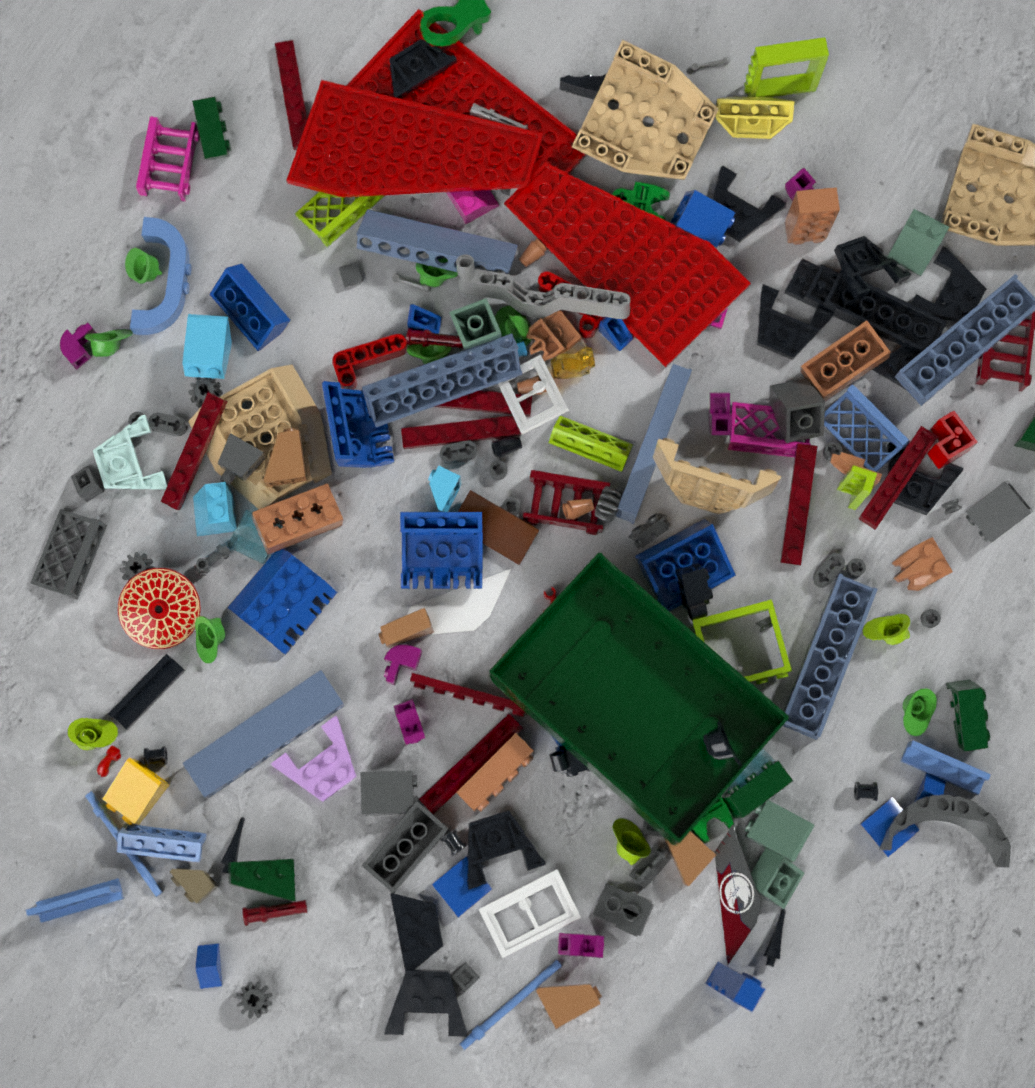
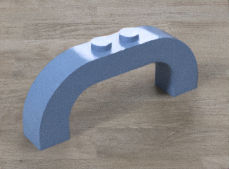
M144 217L142 227L143 239L148 243H160L170 249V262L166 294L162 303L151 310L132 309L130 329L136 335L159 333L169 328L179 318L185 304L186 294H189V282L187 280L192 272V266L189 264V251L179 231L162 219Z

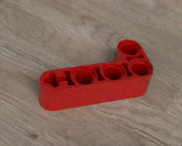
M548 271L542 272L538 277V289L543 293L555 288V285L560 283L571 284ZM578 313L582 315L579 322L580 334L583 338H592L599 329L600 322L605 317ZM585 324H589L593 328L591 330H585L583 326Z
M394 334L335 353L332 363L341 389L355 390L357 379L354 371L405 355L407 353L406 338L401 334ZM396 343H400L401 347L397 348ZM378 348H383L384 352L382 354H376L375 350ZM359 354L366 355L363 360L356 359V356ZM344 359L347 361L343 366L337 365L339 360ZM347 377L353 379L349 384L343 383V380Z

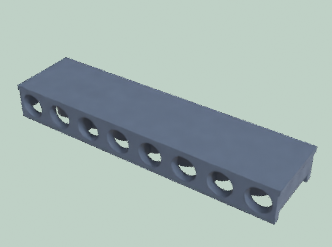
M368 209L357 231V249L457 272V258L460 255L466 254L473 257L475 268L482 265L486 271L498 272L502 270L505 274H509L518 248L517 244ZM363 237L370 239L372 244H363ZM388 243L391 248L385 250L381 246ZM408 248L410 253L403 254L399 250ZM426 252L429 255V257L427 259H423L419 257V255ZM444 256L448 259V262L441 263L437 259Z
M1016 274L899 370L895 378L921 406L1035 311V297L1017 279L1018 276Z
M513 334L363 386L362 390L368 413L375 426L379 427L523 375L518 356L519 348L513 338Z
M673 364L618 506L616 517L631 522V524L635 523L657 465L653 459L658 439L663 440V438H667L692 369Z
M843 574L836 576L784 708V712L789 716V719L783 725L784 727L815 740L821 737L877 593V588H871L844 577Z
M320 670L182 764L204 798H210L343 708L344 703L322 670Z

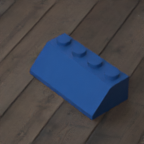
M243 264L227 267L209 294L257 351L263 349L282 334L291 321Z

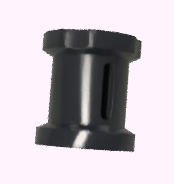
M162 746L161 749L153 750L144 748L143 756L146 767L150 766V764L163 763V765H166L168 763V753L165 746Z
M855 782V800L864 798L877 801V782L872 784Z
M453 829L440 839L451 850L452 857L467 846L456 834V829Z

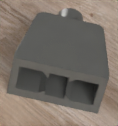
M230 433L218 461L219 466L225 470L220 480L226 482L229 486L235 477L246 481L265 460L264 452Z

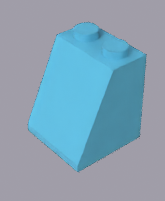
M188 314L182 362L185 376L225 379L232 347L228 317Z
M226 482L205 484L193 496L197 536L237 532L234 494Z

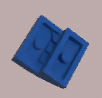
M891 797L860 824L880 847L890 824L903 809ZM913 824L901 830L893 837L892 849L883 850V852L889 857L920 829Z
M467 856L432 884L457 917H460L492 890L488 882L485 885L468 890Z

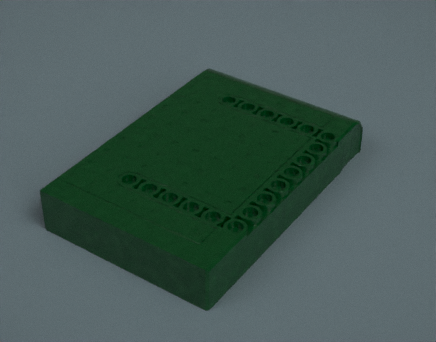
M602 552L596 554L489 670L490 679L505 695L531 716L673 846H677L682 842L789 719V716L633 579L613 565ZM717 721H720L729 743L741 761L742 766L738 764L734 757L719 760L708 753L703 736L718 727Z

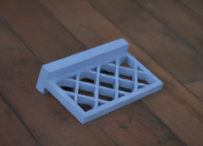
M853 384L847 389L846 393L825 411V418L829 414H838V424H828L824 420V426L852 455L862 458L860 455L865 456L863 466L869 470L877 472L901 449H904L909 444V439ZM845 399H848L853 404L852 411H840L841 403ZM840 414H852V424H840ZM855 414H863L866 417V425H855ZM840 428H852V438H842L840 436ZM854 428H866V438H854ZM868 428H877L880 431V439L868 438ZM854 442H866L865 452H856L853 449ZM868 442H880V452H868ZM882 442H891L896 448L891 453L882 452ZM868 456H880V463L872 468L867 463Z
M117 878L36 902L37 907L26 910L27 916H39L40 922L43 923L122 900L124 897L120 880Z

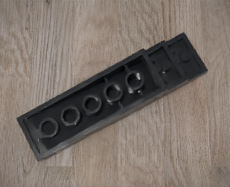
M803 258L785 291V294L816 309L819 307L833 313V317L856 327L868 321L878 336L920 353L941 336L947 324L946 321L869 283L867 285L871 291L868 295L855 299L842 270L837 272L823 264L818 266Z

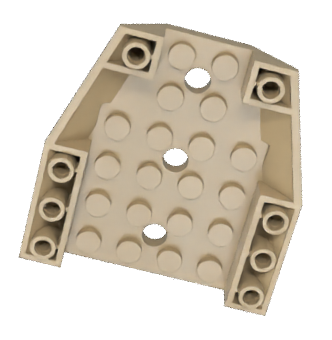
M622 40L572 148L624 173L685 180L706 133L718 112V108L674 64ZM616 100L619 103V108L616 110L609 109L608 102ZM645 117L653 119L654 123L651 127L643 125ZM681 133L686 134L688 137V142L685 144H681L677 140V136Z
M972 124L959 158L942 216V223L949 226L948 231L997 246L1035 245L1034 143L1024 138ZM967 185L975 186L976 192H969ZM1004 197H1012L1013 203H1006Z
M293 365L271 368L220 396V398L228 402L206 450V454L215 471L222 476L225 470L219 466L218 461L230 433L264 452L265 460L246 481L235 477L231 483L255 507L262 509L279 502L278 499L313 480L314 483H317L332 475L321 413ZM250 400L253 404L250 409H243L242 403ZM200 409L188 421L191 428L196 421ZM288 428L299 430L302 437L307 481L267 487L264 483V477L278 433ZM263 434H270L272 436L270 442H261Z
M668 438L658 439L653 459L667 485L670 486L681 503L715 514L745 508L770 495L781 479L777 472L765 469L764 471L760 470L755 481L751 484L752 482L747 479H733L727 473H713L711 469L704 466H699L698 468L690 466V463L684 460L674 461L679 445Z

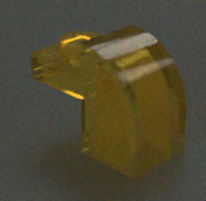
M585 347L575 354L561 353L550 360L554 379L582 377L590 374V369L595 367V358L591 347Z

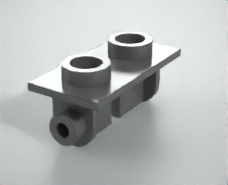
M661 513L653 514L643 526L635 527L632 530V534L628 537L636 540L634 544L638 549L640 547L644 548L654 540L650 533L653 532L658 537L668 530L670 523L665 519L667 516Z
M655 844L651 849L650 855L643 858L629 876L645 889L672 857L663 848Z

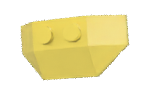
M733 96L717 98L716 101L718 112L715 118L733 138L771 139L793 121L794 101Z

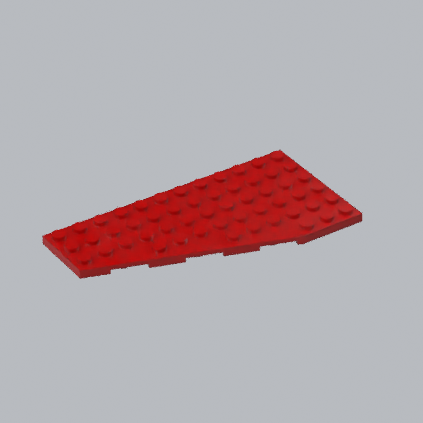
M420 9L407 20L346 86L394 97L389 59L418 40H424L420 30L421 19L424 15ZM436 22L428 27L431 32L436 34L449 33ZM459 40L452 45L436 46L442 49L443 53L449 56L454 55L457 58V63L400 98L471 116L470 111L473 104L476 103L488 110L493 109L497 114L526 125L527 130L543 133V140L532 174L544 162L570 174L587 156L572 148L577 136L576 133Z
M321 80L286 181L287 184L339 197L528 188L543 140V133Z
M546 162L532 174L528 188H518L503 203L585 287L622 292L629 295L630 314L622 320L633 336L665 368L751 286V283L710 242L694 236L651 213H647L598 187L577 179Z

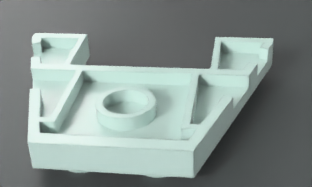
M146 415L140 416L138 420L129 424L124 430L93 450L105 489L166 490L168 484L163 471L143 477L133 446L132 438L151 433Z

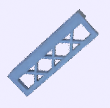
M916 741L907 743L900 760L907 765L934 775L976 795H979L984 781H988L991 775Z
M124 824L118 832L117 852L200 862L206 833Z

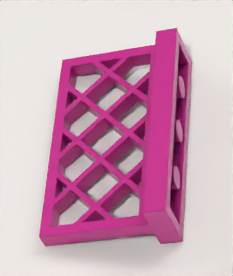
M732 402V435H729L728 450L795 458L797 443L810 445V438L805 439V442L794 441L786 443L784 439H777L773 434L780 428L771 406ZM736 408L744 409L748 415L741 419L736 414ZM764 411L768 417L760 421L755 416V413ZM750 417L757 423L752 429L744 423ZM770 419L777 426L772 431H769L764 425ZM741 425L747 432L744 435L734 434V429ZM761 427L766 435L764 437H757L753 432Z

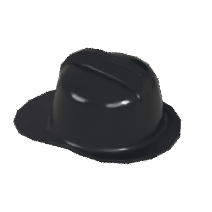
M717 721L718 727L703 736L708 753L719 760L734 757L738 764L742 766L741 761L729 743L720 721Z

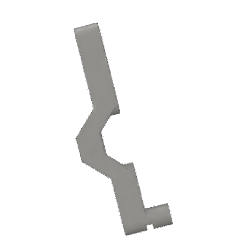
M460 255L456 260L458 287L462 293L504 300L523 316L543 319L559 310L615 319H625L630 314V297L622 292L560 283L546 293L531 291L522 287L509 274L475 269L474 259L470 255Z

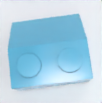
M438 465L437 469H433L428 478L430 481L429 485L438 512H448L462 486L461 477Z

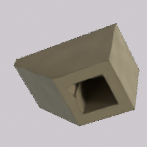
M172 869L169 871L173 875L171 880L176 886L184 888L186 891L184 895L191 903H201L219 887L207 871Z

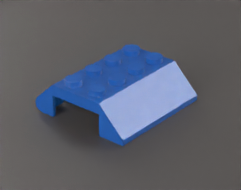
M323 381L322 388L335 460L338 466L373 468L394 463V455L390 453L393 451L391 446L376 448V443L390 440L388 423L379 427L375 426L372 418L369 416L363 390L341 389L340 382Z
M400 512V533H402L401 589H410L411 579H413V589H417L419 585L418 576H425V589H430L431 579H433V589H450L451 579H453V589H458L459 576H466V589H471V579H474V589H482V512Z
M281 549L272 554L228 606V609L286 655L291 648L283 640L285 639L292 646L296 643L292 637L286 634L288 630L292 628L297 635L302 636L304 632L296 625L299 624L303 629L307 630L317 618L309 609L311 608L319 615L322 612L317 605L312 603L314 599L318 597L322 603L328 605L330 601L323 593L333 599L338 592L285 549Z

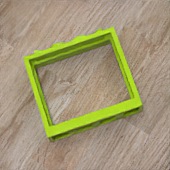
M826 37L755 47L754 54L751 56V64L748 65V73H746L744 93L748 94V97L771 98L816 91L829 57ZM810 61L806 73L761 79L764 67Z
M772 599L692 620L696 635L704 642L701 628L768 611L784 666L745 676V678L750 683L756 681V684L759 685L769 682L768 678L776 676L778 680L788 677V673L792 672Z

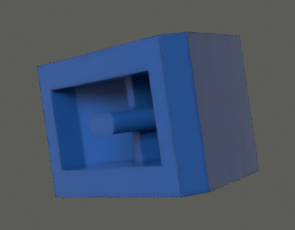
M410 304L407 320L408 329L414 328V330L418 331L427 329L432 333L439 334L442 317L414 304Z
M605 317L599 324V332L618 351H621L634 339L622 319Z
M926 772L913 802L933 795H944L946 781Z
M219 943L197 947L195 969L201 989L222 986Z

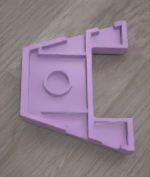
M334 716L321 726L333 744L303 767L298 769L287 753H284L271 763L274 768L322 802L326 801L357 777L337 716Z

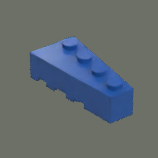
M717 962L705 983L750 1012H753L766 990L761 987L763 982L744 972L740 974L720 962Z

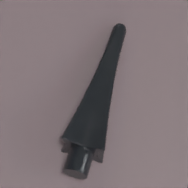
M244 817L240 818L235 834L221 861L224 864L223 873L228 874V863L237 862L245 821Z
M785 909L781 910L775 931L764 954L767 957L766 965L774 967L775 960L780 959Z

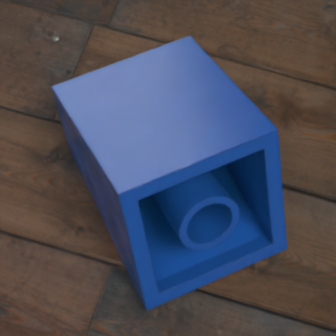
M696 190L685 192L670 223L710 242L717 248L724 242L726 237L724 234L727 228L729 229L733 225L735 220L733 216L736 212Z

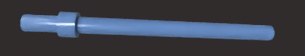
M92 791L89 792L85 797L94 808L93 812L102 819L113 837L118 841V832L120 830L107 813L108 809L103 803L99 802ZM126 854L154 895L158 897L162 894L163 891L140 858L134 854Z
M558 960L554 961L484 1023L471 1030L472 1033L459 1043L461 1047L466 1050L477 1039H482L486 1035V1031L562 967Z

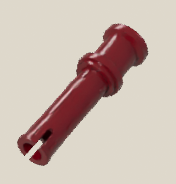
M409 328L407 330V345L420 344L423 347L439 345L463 348L457 335L437 334L427 329L418 331L414 330V328Z
M305 899L303 901L273 906L260 904V907L248 909L243 907L242 913L244 925L248 926L249 923L262 921V923H266L271 918L308 913Z

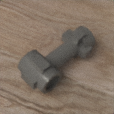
M225 543L216 546L217 551L207 559L199 558L197 560L196 570L199 573H209L213 563L222 557L224 559L229 557V554L232 552Z

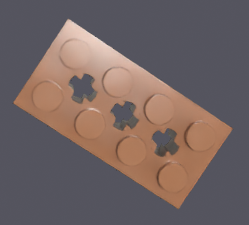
M837 187L796 191L785 220L788 243L795 245L808 241L820 243L827 239L840 211Z
M865 321L801 365L800 372L805 379L811 382L821 397L827 401L887 360L890 356V351L868 321ZM858 348H861V350L864 348L865 353H859ZM842 359H844L845 361L849 360L848 364H842ZM825 371H832V375L826 376Z
M328 483L252 512V520L267 555L340 527L343 524V517ZM313 510H320V514L313 512ZM294 517H301V521L294 519ZM280 524L282 525V528L279 529V527L275 525Z
M515 733L456 793L474 812L477 810L482 812L489 805L487 800L492 795L497 797L504 790L502 785L507 780L512 782L519 774L517 770L521 766L527 767L532 762L534 751Z

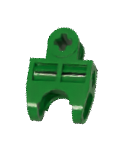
M635 182L634 190L619 188L613 192L612 195L666 220L665 217L658 215L651 208V205L657 202L660 203V201H668L670 193L667 190L652 184Z
M722 797L718 799L692 829L704 844L710 842L706 834L708 832L706 826L710 819H719L721 822H724L728 829L732 825L734 826L730 811Z

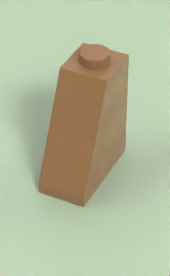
M288 428L278 433L264 477V483L267 487L307 481L302 437L299 430Z
M423 608L380 626L381 632L378 634L382 645L386 644L388 648L432 634L434 630L426 609Z
M691 831L677 846H673L664 838L681 879L687 887L692 884L716 856Z
M590 983L546 986L535 989L556 1029L601 1004L599 999L602 996L596 986L592 988Z

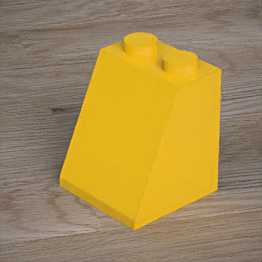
M129 757L106 792L103 800L107 802L105 806L112 812H120L125 822L130 825L133 823L140 825L170 784L139 760Z

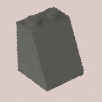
M808 379L770 385V405L786 443L824 436L825 400Z
M1007 480L965 512L968 514L966 518L971 525L974 526L976 524L981 530L978 533L984 541L987 542L989 540L992 543L1031 514L1033 510Z
M412 770L360 772L362 815L406 814L418 801V796H414V788L418 786L417 775H413Z

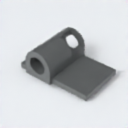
M606 883L593 914L637 937L638 935L641 936L654 904H652V901L633 892L627 893Z

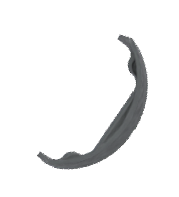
M933 795L908 805L892 821L879 848L880 850H891L893 837L910 825L924 821H944L958 825L978 838L990 853L996 867L1009 868L1011 852L1008 837H1005L996 818L990 812L984 810L974 801L960 796L952 797L951 795Z

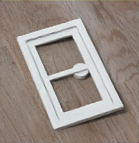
M541 355L520 365L523 374L533 368L536 369L541 381L534 383V390L516 398L509 383L510 380L498 383L521 434H525L569 411ZM546 389L554 406L527 420L519 402Z
M557 869L479 908L502 958L581 918ZM552 885L566 913L538 926L530 910L531 900L528 897ZM519 902L520 908L527 911L535 929L507 942L494 914Z

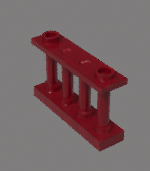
M1035 311L1019 324V326L1026 327L1025 337L1007 334L1000 340L1001 342L1024 345L1023 356L995 352L994 349L990 348L978 358L975 384L984 385L991 378L1019 382L1018 391L1021 392L1027 386H1030L1032 374H1029L1035 330ZM995 359L1020 363L1021 373L1014 374L992 370L990 368V361Z
M531 470L530 482L535 485L531 511L530 513L524 512V521H527L530 525L542 523L584 530L590 535L602 533L603 525H597L598 517L595 516V509L603 489L606 486L610 487V483ZM545 485H550L554 488L550 517L538 515L542 488ZM565 488L573 489V500H581L582 493L585 491L592 492V495H594V510L591 511L590 523L579 522L578 518L574 520L558 518L562 490H565Z

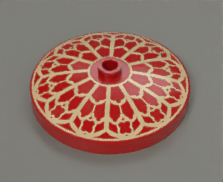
M152 568L138 573L124 586L118 600V617L125 633L134 642L151 649H167L185 641L195 630V621L201 613L200 598L194 585L181 573L168 568ZM157 605L163 608L161 613L155 611Z

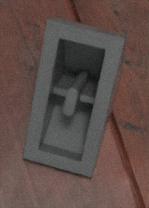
M88 466L71 476L77 493L86 502L104 492Z

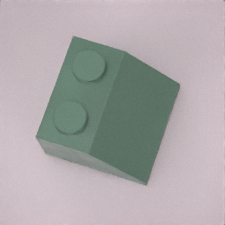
M765 848L751 872L758 894L785 909L805 874L785 857Z

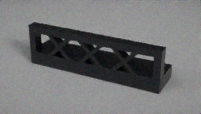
M165 654L108 714L113 719H116L126 730H129L186 670L171 656Z

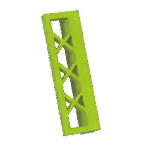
M559 416L548 442L621 472L633 447V444L563 416Z
M854 465L851 467L837 487V490L852 495L848 508L856 510L871 493L877 473Z

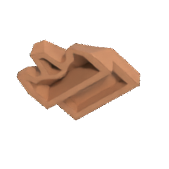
M562 310L544 319H539L529 328L527 334L528 339L535 340L529 348L530 354L543 351L542 358L544 361L565 353L583 339Z
M843 452L840 455L832 453L831 464L844 475L848 473L853 465L869 470L863 467L865 459ZM875 472L877 475L872 490L880 482L881 473Z
M933 537L902 553L892 562L895 567H901V571L893 579L897 582L909 580L907 588L914 591H919L953 572Z

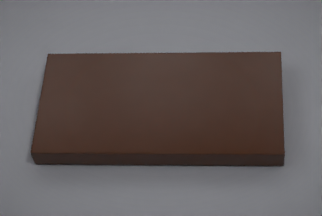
M472 490L469 491L458 512H482L483 544L518 565L523 561L540 531Z

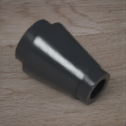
M519 437L499 438L491 442L494 456L502 458L518 449H522V443Z

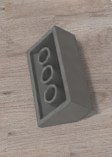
M416 801L361 866L388 890L395 893L446 834L449 828Z

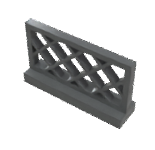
M60 509L30 584L78 600L107 525L100 520ZM64 515L69 516L72 524L63 528L62 520ZM83 522L90 523L87 531L81 533L78 525ZM75 528L77 536L68 540L65 532ZM62 534L65 542L56 546L54 540ZM80 540V549L73 552L70 544ZM67 546L70 554L61 558L58 550ZM55 553L58 561L48 565V556ZM72 558L74 562L73 567L66 571L63 562ZM60 565L63 573L53 577L50 569ZM47 571L50 580L44 583L38 582L40 575ZM65 577V587L63 590L59 589L55 581Z

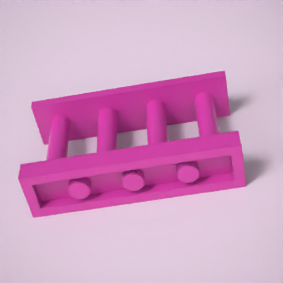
M150 116L136 184L139 195L148 196V191L154 188L176 191L181 201L186 200V195L190 193L189 179L196 143L200 141L198 127L195 122H191L189 131L163 127L158 117ZM168 135L188 138L187 148L159 145V136ZM158 153L185 156L183 166L156 163L155 156ZM156 170L181 174L180 184L153 181L151 178L152 172Z

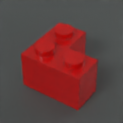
M952 411L941 417L930 428L938 436L939 442L933 446L927 455L936 467L940 469L969 452L978 441L957 413Z

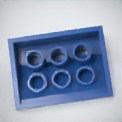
M706 519L693 524L635 556L657 600L668 611L682 605L675 570L696 563L700 564L708 571L709 580H707V583L711 589L736 576L713 524Z

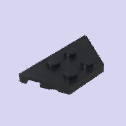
M422 39L418 40L389 59L394 97L399 99L457 63V58L454 55L449 56L443 53L442 49L431 46Z
M392 893L390 896L406 973L407 969L419 967L444 945L436 905Z

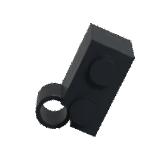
M696 563L675 570L682 604L687 610L689 618L696 620L708 616L706 605L710 604L709 599H713V593L711 588L708 587L707 580H709V574L707 569Z
M563 745L555 747V752L549 755L554 772L566 773L567 777L576 776L579 772L585 770L591 772Z

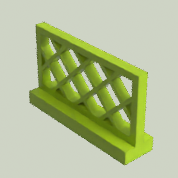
M318 192L295 215L328 248L366 213L367 209L370 210L384 196L355 197L352 204L344 205L345 197H341V205H331V198H339V196ZM321 198H328L327 205L318 206V201ZM317 210H327V217L317 218ZM331 210H340V214L337 217H330ZM307 211H314L313 218H304L302 215ZM326 222V227L319 232L316 229V223Z

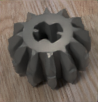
M196 377L197 384L191 383L190 386L193 389L188 391L189 395L192 396L190 398L191 402H196L198 408L202 406L206 398V393H204L205 395L202 394L204 390L206 392L209 390V393L218 397L223 394V391L219 389L221 384L215 382L216 380L213 378L209 380L208 378H203V380H200V378Z
M606 486L598 500L595 516L604 521H613L623 495L622 492L614 487Z
M135 552L134 558L129 554L127 555L129 561L123 560L121 562L125 567L120 568V572L125 573L122 579L129 581L138 573L155 567L150 566L153 560L151 558L147 559L145 553L140 556L138 552ZM140 566L141 569L138 570V573L134 572Z
M259 981L255 987L252 982L248 983V989L242 986L241 991L244 994H237L236 996L238 999H242V1002L236 1004L237 1007L243 1005L244 1008L241 1010V1014L249 1011L248 1018H252L254 1012L256 1017L260 1018L261 1011L265 1014L269 1011L265 1005L271 1006L273 1002L267 1000V998L273 996L272 993L265 994L269 987L266 985L260 989L261 982ZM253 994H255V997H259V1001L256 1002L257 1006L250 1002Z

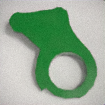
M459 0L455 6L429 8L422 12L424 17L421 19L420 30L427 43L434 46L452 45L460 40L471 27L477 35L481 34L482 24L489 22L491 19V10L484 0ZM438 21H448L456 26L454 30L445 34H436L428 29L431 24Z

